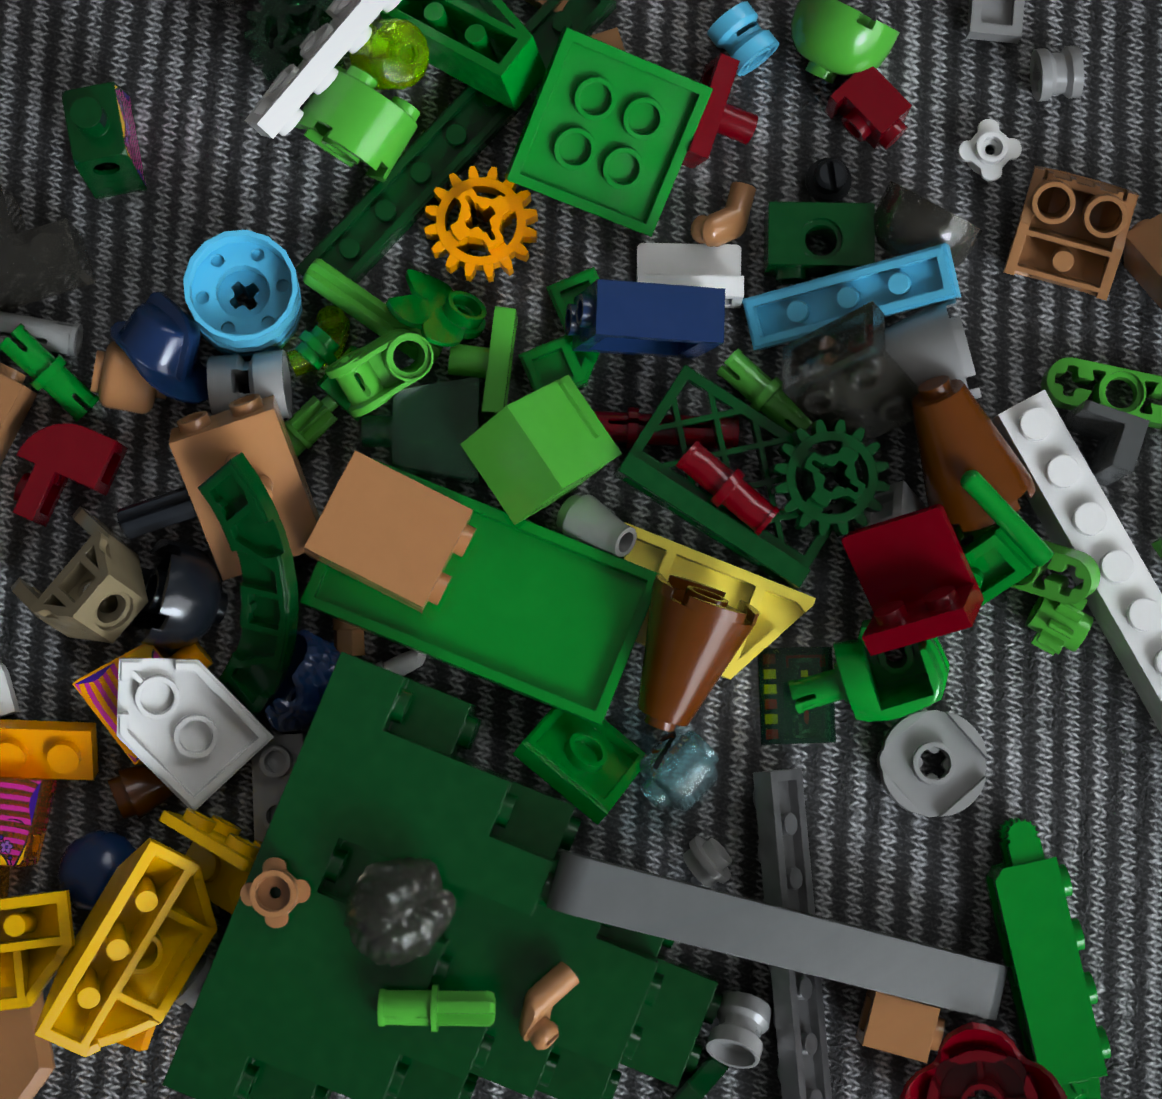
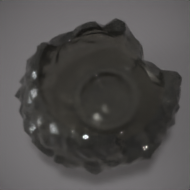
M396 857L390 861L376 862L366 866L364 873L358 878L357 883L351 889V893L348 895V900L345 903L346 921L344 926L349 928L351 941L359 949V952L369 956L377 965L390 964L391 967L404 965L418 957L429 955L432 947L447 929L455 914L456 899L452 892L442 889L439 870L430 859H414L413 857L402 859Z

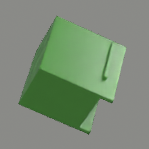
M569 375L506 405L460 444L514 525L575 491L580 484L622 455Z

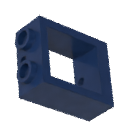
M597 279L574 298V304H568L565 315V333L567 336H573L572 351L695 359L724 343L725 289Z

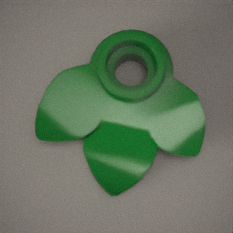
M408 269L405 273L411 295L388 298L386 306L394 318L410 328L421 329L422 336L429 343L438 346L459 345L462 339L478 338L486 326V308L478 298L464 291H453L447 283L412 269Z

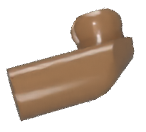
M732 182L725 208L708 216L700 215L692 222L691 235L694 241L699 244H706L708 247H719L739 238L746 230L756 188L746 183Z
M560 961L525 994L518 1029L523 1040H530L537 1050L549 1048L558 1038V1026L555 1022L550 1021L552 1008L579 984L576 974L564 962Z

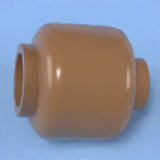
M115 341L110 342L106 351L97 350L90 392L98 393V399L102 406L110 409L146 414L153 408L155 398L166 400L167 396L152 387L140 375L126 353Z

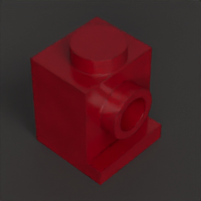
M873 66L862 72L854 73L831 94L824 112L830 119L839 112L843 116L841 119L843 126L852 137L860 142L866 140L874 149L880 144L886 150L908 129L903 122L912 105Z

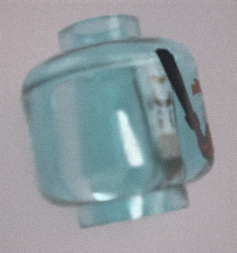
M688 730L685 734L676 731L668 732L639 761L640 774L645 780L640 786V790L660 810L669 805L674 809L687 811L717 782L718 771L715 764L719 761V758L714 750L693 731Z

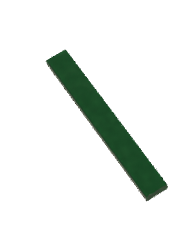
M547 0L524 25L534 37L546 70L564 26L590 36L616 9V1L569 0L563 11L555 13L553 11L563 0ZM543 77L516 111L467 85L401 155L385 182L377 181L295 268L297 273L303 278L311 263L319 258L358 284L422 216L426 206L432 205L437 200L433 190L436 187L446 190L451 185L449 175L455 173L459 176L538 92Z

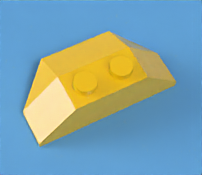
M149 838L117 867L74 939L75 946L57 970L34 1030L36 1036L78 1055L87 1057L101 1051V1047L123 1041L162 1023L218 930L198 861Z
M69 890L0 898V1011L33 1006L75 946Z

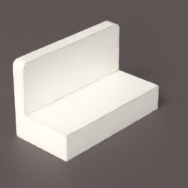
M640 243L637 246L636 282L724 288L725 308H740L744 298V276H741V247L737 244L708 247L706 244Z

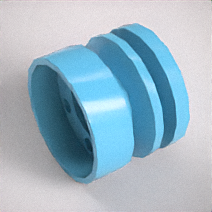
M250 230L224 231L204 241L190 257L183 278L185 302L193 319L200 328L203 338L220 353L226 355L240 354L243 359H251L254 352L275 351L283 348L296 333L303 312L297 272L286 250L269 236ZM244 293L248 298L254 297L257 306L249 310L244 305L239 306L236 298Z

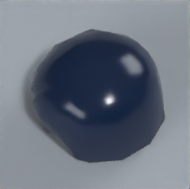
M106 830L93 831L77 838L66 848L60 858L57 877L61 891L69 890L70 902L76 909L91 912L117 867L136 849L124 836Z

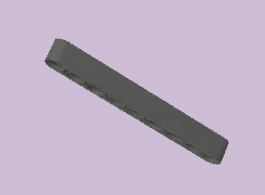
M564 850L560 851L546 904L547 908L568 915L990 1020L997 1019L1009 970L1007 965Z

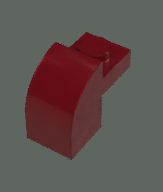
M55 424L37 431L22 444L16 454L35 465L31 474L25 473L16 486L13 500L17 504L12 513L46 527L68 479L106 496L128 448L112 438L77 424Z

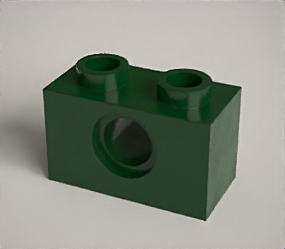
M768 202L764 214V276L776 277V282L780 284L795 285L808 281V277H824L875 263V203ZM814 235L822 236L829 241L832 252L824 256L815 255L806 247L805 239Z

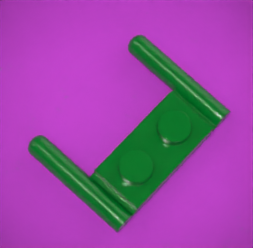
M968 470L962 475L960 485L997 524L962 548L984 597L982 605H984L1031 574L1032 569L1036 566L1041 567L1053 557L1054 551L977 470Z

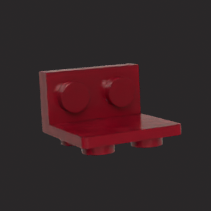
M935 504L848 532L847 535H844L842 538L843 547L874 612L862 636L870 656L973 626L984 597L943 505Z

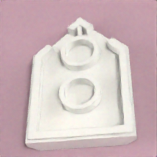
M119 658L117 737L188 808L197 810L274 738L199 659Z

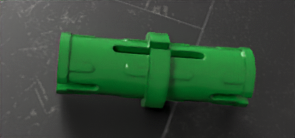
M20 323L10 335L26 349L25 352L9 337L0 343V351L2 350L33 379L30 384L37 391L43 388L77 422L87 411L73 399L72 394L88 408H92L99 400L98 395L90 392L64 366L67 361L60 354L55 358Z

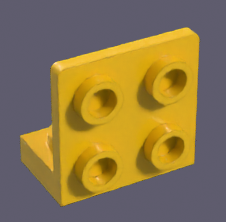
M187 808L183 815L164 810L159 821L193 841L186 856L199 862L209 900L230 914H233L240 897L241 888L247 881L262 842L254 840L251 843L240 837L239 834L242 829L216 815L209 818L191 808Z

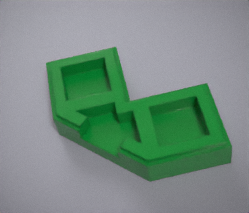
M594 267L546 287L547 294L564 333L568 304H574V298L599 279ZM565 333L564 336L518 354V357L534 392L566 375L571 377L578 389L587 386L600 353L572 351L573 336H567Z

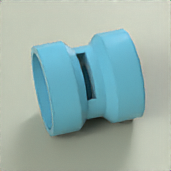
M748 1L741 2L725 12L712 24L707 32V35L717 48L725 49L730 57L740 61L736 72L738 76H744L759 67L777 50L780 44L770 30L762 29L757 23L758 14Z

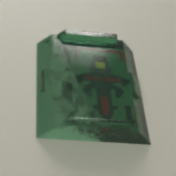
M832 647L768 648L758 654L761 745L836 743L834 702L798 714L795 708L796 699H792L788 683L789 680H797L833 669Z

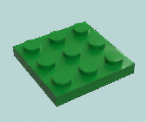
M564 26L504 177L510 182L652 237L713 88Z

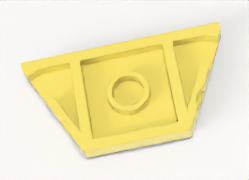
M625 522V524L636 530L637 539L631 552L624 556V560L662 574L667 581L670 575H674L726 593L724 598L729 601L728 605L737 609L740 600L759 611L760 614L755 626L721 675L723 678L731 680L815 603L816 598ZM649 610L636 639V643L645 646Z

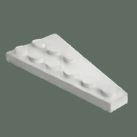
M333 0L325 11L333 18L330 24L326 23L316 32L312 31L299 46L301 48L300 55L304 58L298 67L294 63L290 64L277 76L245 121L260 135L274 139L278 133L281 136L288 134L302 118L304 112L300 107L313 92L316 95L321 94L335 80L339 72L335 65L346 52L349 51L351 54H354L369 40L373 33V29L369 25L382 10L385 13L392 11L402 0Z

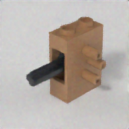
M260 394L246 395L232 401L229 404V410L209 416L207 411H199L178 420V427L171 429L169 446L185 487L120 508L117 511V519L120 529L126 538L131 539L198 516L223 581L242 575L237 551H231L220 522L209 503L197 488L230 459L242 452L260 477L276 507L293 557L304 554V546L320 516L274 395L262 399Z

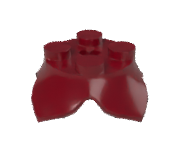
M974 1021L962 1024L945 1036L940 1044L935 1060L914 1073L906 1082L899 1099H968V1097H976L977 1090H987L990 1097L997 1099H1068L1055 1076L1043 1065L1026 1058L1007 1034L985 1023Z

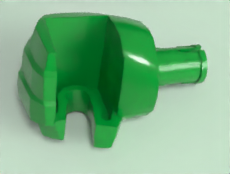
M871 619L863 620L857 640L833 643L836 657L834 669L797 680H789L788 683L792 699H796L795 708L798 714L844 699L846 704L850 703L856 720L866 722L889 721L917 712L942 699L948 678L949 660L938 637L904 646L905 656L900 661H890L885 656V652L870 656L862 639Z

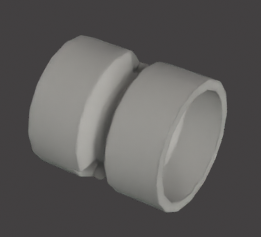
M285 350L254 352L250 361H245L240 354L210 356L208 358L207 388L212 415L229 410V404L240 397L260 394L261 399L274 395L282 417L292 418V381ZM249 383L250 393L244 394L242 384Z

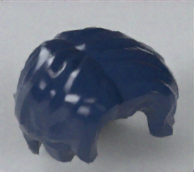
M308 630L297 631L296 651L293 652L284 681L272 702L264 710L270 725L277 732L297 731L311 725L340 656V651L336 650L333 642L328 643L326 640H322L320 636L314 635Z

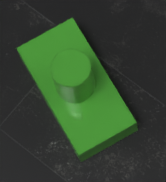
M495 306L490 347L459 344L450 348L448 375L486 379L482 403L484 420H490L508 402L518 323L517 311L514 308Z

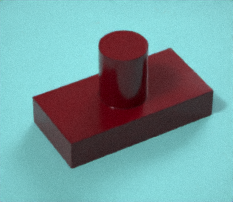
M720 53L705 65L700 83L713 88V91L682 165L693 169L709 158L717 133L745 145L751 140L757 126L758 115L727 103L739 66V60Z

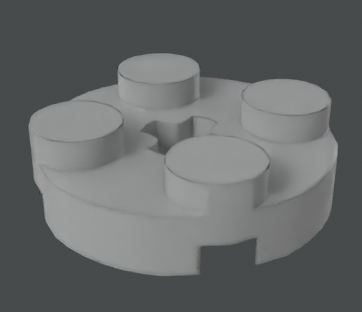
M939 710L914 712L897 721L886 733L876 759L882 785L890 798L906 811L925 817L950 816L963 811L980 795L986 780L987 751L978 731L961 716ZM925 750L931 754H935L938 751L944 753L946 758L942 761L941 766L945 772L939 778L933 773H929L926 776L921 773L920 767L923 765V760L920 756Z

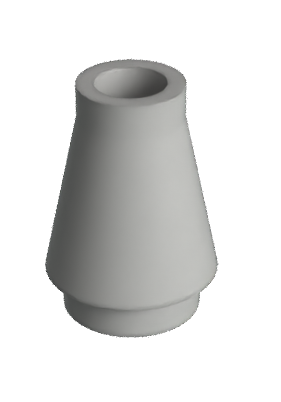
M573 495L562 504L557 515V529L564 536L599 550L612 553L618 557L628 555L636 543V530L625 524L593 495Z

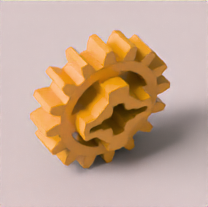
M470 166L468 172L469 179L461 181L455 173L449 175L452 186L449 191L440 187H436L433 190L435 198L440 204L439 206H426L425 213L427 218L436 223L424 227L427 239L439 240L431 248L435 259L448 255L445 266L450 274L462 266L465 270L466 281L472 282L477 271H484L489 283L494 282V269L501 267L509 276L514 273L511 261L514 257L527 262L529 251L523 243H536L538 238L537 231L527 227V225L536 223L538 221V214L536 209H524L531 202L529 190L520 191L516 194L517 184L506 179L503 183L498 181L497 167L491 166L486 177H479L476 167ZM476 193H489L497 197L490 199L477 196ZM457 204L460 210L458 221L451 224V229L447 231L449 214ZM471 209L484 222L490 221L492 240L479 227H473ZM516 218L517 225L514 236L506 245L503 237L504 229L511 225L512 220ZM473 249L486 252L488 256H473L464 252Z

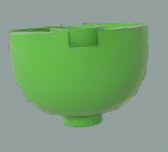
M799 0L791 20V38L795 49L804 58L810 60L805 70L832 84L837 75L850 78L856 72H862L873 66L876 69L880 67L890 53L900 33L878 20H872V18L862 14V12L838 0Z

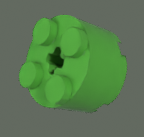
M350 65L348 70L335 66L339 71L337 77L321 94L316 95L314 92L311 94L302 109L304 114L295 127L307 129L304 136L337 160L351 168L354 164H358L361 161L370 166L365 174L366 176L380 182H385L418 128L416 120L421 113L402 98L393 96L389 100L374 90L378 82L365 71L353 65Z

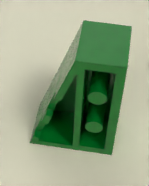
M402 0L392 11L385 13L382 10L380 12L382 19L392 18L398 24L404 22L411 25L415 29V33H413L408 25L404 32L425 39L428 45L427 47L416 40L413 41L410 37H406L400 32L387 27L396 46L514 111L520 107L546 72L533 35L502 0Z

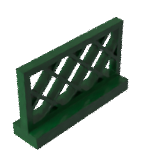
M684 365L613 475L784 586L792 589L800 588L811 570L809 569L810 565L833 530L832 525L829 526L825 536L816 537L814 534V523L810 522L813 538L803 554L785 543L780 522L797 518L798 514L796 512L783 515L777 513L770 522L773 525L775 536L766 530H763L757 536L754 530L724 505L721 504L719 507H716L710 502L713 496L696 486L695 481L688 474L685 473V479L670 469L676 467L675 465L679 460L661 463L643 451L654 433L675 429L682 458L688 451L683 427L711 421L718 451L711 453L720 458L730 468L729 455L756 450L762 480L748 484L753 488L764 487L767 501L774 507L777 506L775 495L771 494L770 489L773 488V484L782 483V477H770L764 448L784 443L795 447L796 444L792 434L692 368ZM686 382L705 393L710 414L681 420L676 398ZM715 400L730 410L718 412ZM671 409L673 422L659 425L668 410ZM739 415L750 422L754 443L726 449L719 419ZM760 429L775 439L762 441ZM813 447L808 449L811 453L815 451L819 455L825 456ZM831 467L827 470L820 471V473H828L834 477L836 470L833 467ZM796 474V479L801 480L803 494L805 495L802 477ZM836 500L834 504H829L822 512L829 511L828 514H840L846 510L848 504L844 505Z

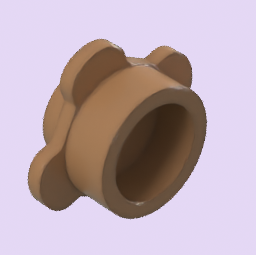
M272 857L263 863L262 873L253 882H248L242 886L240 897L246 906H252L256 912L265 916V923L269 927L281 928L288 923L289 913L298 903H304L310 898L311 887L305 879L295 878L287 870L286 862L282 858ZM273 887H278L281 890L279 898L271 896L270 891Z

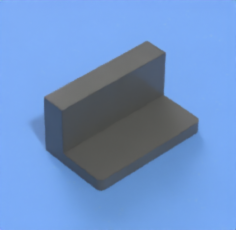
M1085 400L1062 417L1068 431L1098 440L1090 469L1099 485L1106 487L1134 472L1150 422L1149 420L1090 400Z

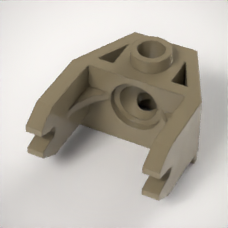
M80 506L72 515V518L91 535L87 542L43 593L34 586L31 588L20 577L11 586V590L37 618L67 637L114 643L148 603L138 554L111 529ZM91 583V584L86 588V590L83 592L84 587H85L87 584Z

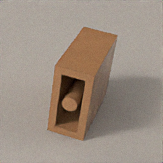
M355 450L310 534L304 550L306 555L422 613L428 601L435 605L439 604L452 576L443 571L453 553L463 557L477 528L468 524L472 516V509Z

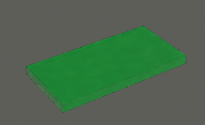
M378 461L473 510L468 524L477 529L463 557L453 553L443 571L452 576L439 604L435 605L428 601L421 613L320 561H317L300 603L305 607L601 727L649 610L652 586L656 575L659 573L527 520L514 525L505 511Z

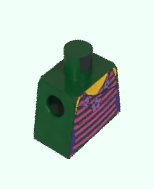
M115 82L62 92V102L73 161L96 199L147 190L130 95ZM109 162L118 165L111 170H101L103 163Z

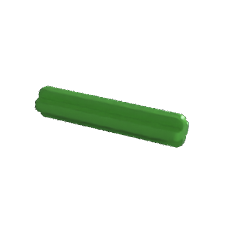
M315 259L304 273L303 282L377 335L382 336L396 328H407L422 336L421 329L410 328L400 323L389 312L385 303L324 260ZM413 341L402 342L396 347L413 360L416 359L417 348ZM430 343L434 352V364L441 354L443 346Z

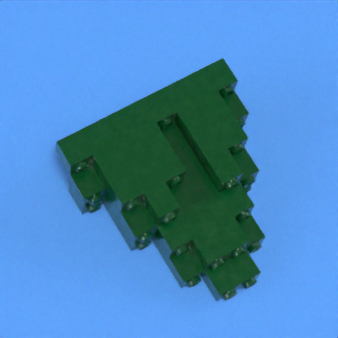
M341 651L246 883L253 882L262 873L263 863L267 859L279 857L286 862L287 870L295 878L308 881L311 887L310 898L304 903H298L289 913V921L285 926L271 928L265 923V916L256 912L252 906H246L242 902L241 897H239L162 1085L195 1099H329L332 1091L351 1099H471L480 1076L533 1098L534 1092L537 1090L557 1099H612L622 1072L617 1070L619 1063L678 1087L683 1074L691 1077L696 1069L703 1045L695 1043L703 1022L712 1025L719 1010L723 994L715 991L718 981L714 976L659 954L661 946L671 949L674 943L672 940L568 915L547 908L546 904L559 855L556 853L558 848L570 851L581 823V818L572 815L575 806L563 798L458 756L461 748L471 749L479 731L482 720L474 717L477 706ZM273 887L270 894L273 898H279L281 890L278 887ZM561 961L568 965L576 974L579 984L552 1008L550 1021L555 1022L558 1026V1038L549 1048L537 1050L530 1040H523L518 1029L525 994ZM433 984H439L440 990L492 991L496 998V1018L494 1024L489 1027L439 1026L438 1032H431V1026L386 1025L385 1027H379L377 1019L379 989L432 990Z

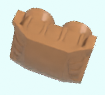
M1034 165L1024 205L1003 270L1004 273L1038 279L1096 296V298L1107 301L1124 250L1126 236L1139 197L1138 193L1103 181Z

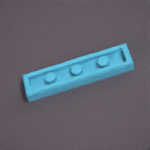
M947 243L744 298L742 302L753 350L759 351L959 298L961 293L950 246Z

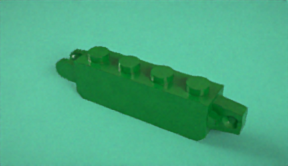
M1009 818L1008 821L1003 820L1004 823L999 825L1000 829L997 830L999 832L997 837L1001 839L999 846L1003 863L992 865L984 879L1004 965L1009 966L1007 978L1025 1056L1048 1069L1055 1076L1068 1099H1101L1099 1077L1108 1076L1104 1059L1111 1057V1050L1103 1026H1096L1091 1005L1098 1003V994L1091 973L1089 971L1083 972L1079 951L1085 950L1084 934L1079 920L1076 917L1071 918L1066 897L1072 896L1073 893L1069 872L1064 864L1058 865L1057 857L1043 853L1041 840L1037 837L1038 831L1035 830L1036 826L1032 825L1031 821L1027 822L1026 819L1020 820L1019 818L1014 820Z

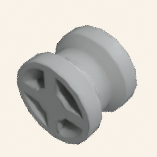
M1078 45L1065 46L1061 52L1051 53L1046 48L1033 50L1030 59V83L1035 101H1049L1053 95L1063 94L1068 99L1080 98L1084 88V62Z

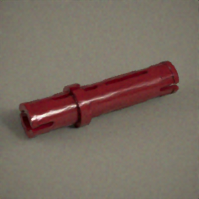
M628 407L627 412L594 411L614 443L625 444L626 449H631L652 416V413H639L638 407ZM666 414L659 425L673 422L672 414ZM686 414L680 415L681 420L699 417ZM733 416L719 419L726 449L738 447L739 417ZM711 421L683 427L687 447H691L699 440L705 448H717ZM675 429L654 433L647 445L679 447Z

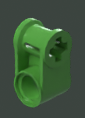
M396 328L388 331L366 346L342 356L328 366L325 373L329 379H336L351 404L348 410L353 418H357L377 409L394 394L423 378L433 365L434 352L431 344L423 336L407 328ZM413 341L417 348L415 361L410 366L404 368L396 367L393 360V353L396 347L402 342ZM355 373L361 381L362 385L364 386V391L362 390L356 378L354 377Z

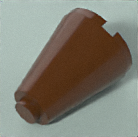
M941 375L922 383L918 387L919 393L912 399V409L928 507L935 504L943 505L951 524H959L962 532L975 531L996 524L960 485V479L966 471L977 470L1016 512L1021 509L1018 498L1027 492L1031 499L1036 491L1032 476L964 382L958 379L950 380L949 376Z
M662 574L656 575L652 586L637 703L638 709L646 714L644 721L647 724L668 732H674L676 725H689L755 626L760 614L756 608L740 600L737 609L728 605L729 601L724 598L726 593L679 576L670 575L667 581Z

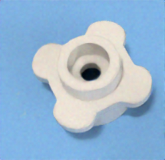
M985 119L979 123L977 127L978 132L974 137L960 144L958 155L963 162L968 163L975 173L980 174L984 180L992 182L1001 177L1002 168L1009 160H1016L1020 156L1022 147L1017 139L1008 138L999 130L998 122L992 119ZM992 146L995 151L994 154H987L985 148Z

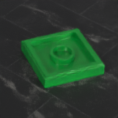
M552 708L513 753L515 757L597 825L608 814L650 759L648 755L644 757L645 752L605 719L600 727L556 708Z

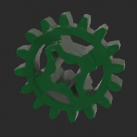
M822 419L811 424L812 436H809L802 428L794 431L792 437L796 446L784 443L777 449L779 454L786 459L785 463L775 464L770 468L771 473L782 477V483L770 489L771 494L785 495L787 502L781 506L779 512L783 515L795 511L798 517L794 527L798 530L805 528L810 522L814 523V534L816 537L825 536L830 525H832L837 537L847 535L848 521L858 529L865 527L868 522L863 511L880 512L883 506L874 498V495L889 491L890 487L889 484L878 480V473L889 468L888 462H875L872 456L879 450L880 444L875 442L865 446L861 442L865 433V429L862 427L855 429L849 435L846 434L845 421L841 419L833 423L830 431H827ZM821 443L837 445L830 455L821 456L815 451L812 453L808 451L810 447ZM856 460L859 462L862 470L863 482L858 480L854 464ZM833 467L836 470L833 479L839 486L826 490L823 487L826 478L820 471ZM796 474L802 477L805 489L803 498L796 485ZM834 500L851 506V508L840 514L822 513L823 509Z

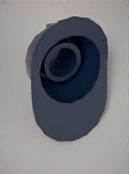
M163 292L152 293L145 303H142L133 311L127 321L116 322L111 326L110 333L112 339L126 353L140 375L156 390L165 396L185 403H201L209 398L207 371L197 358L201 337L200 328L195 320Z

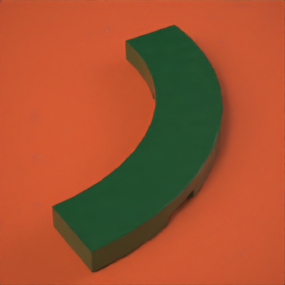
M241 452L230 459L197 488L209 503L220 522L231 551H237L243 581L239 584L241 601L239 626L242 628L241 638L236 651L232 653L228 664L218 680L257 719L274 699L284 681L292 660L298 628V583L293 555L276 507L260 477Z

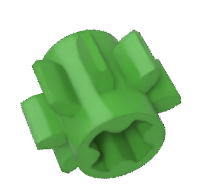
M1040 596L1031 609L1025 626L1037 632L1031 644L1051 655L1055 653L1059 655L1063 647L1075 652L1086 638L1094 620V617L1082 611L1088 599L1085 598L1076 604H1063Z

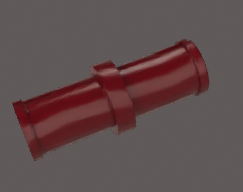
M697 440L675 466L678 469L681 468L713 496L710 502L716 507H719L721 504L724 505L754 530V533L758 536L780 509L777 506L774 507L759 492L744 481L743 478L746 474L739 468L735 471L731 470Z

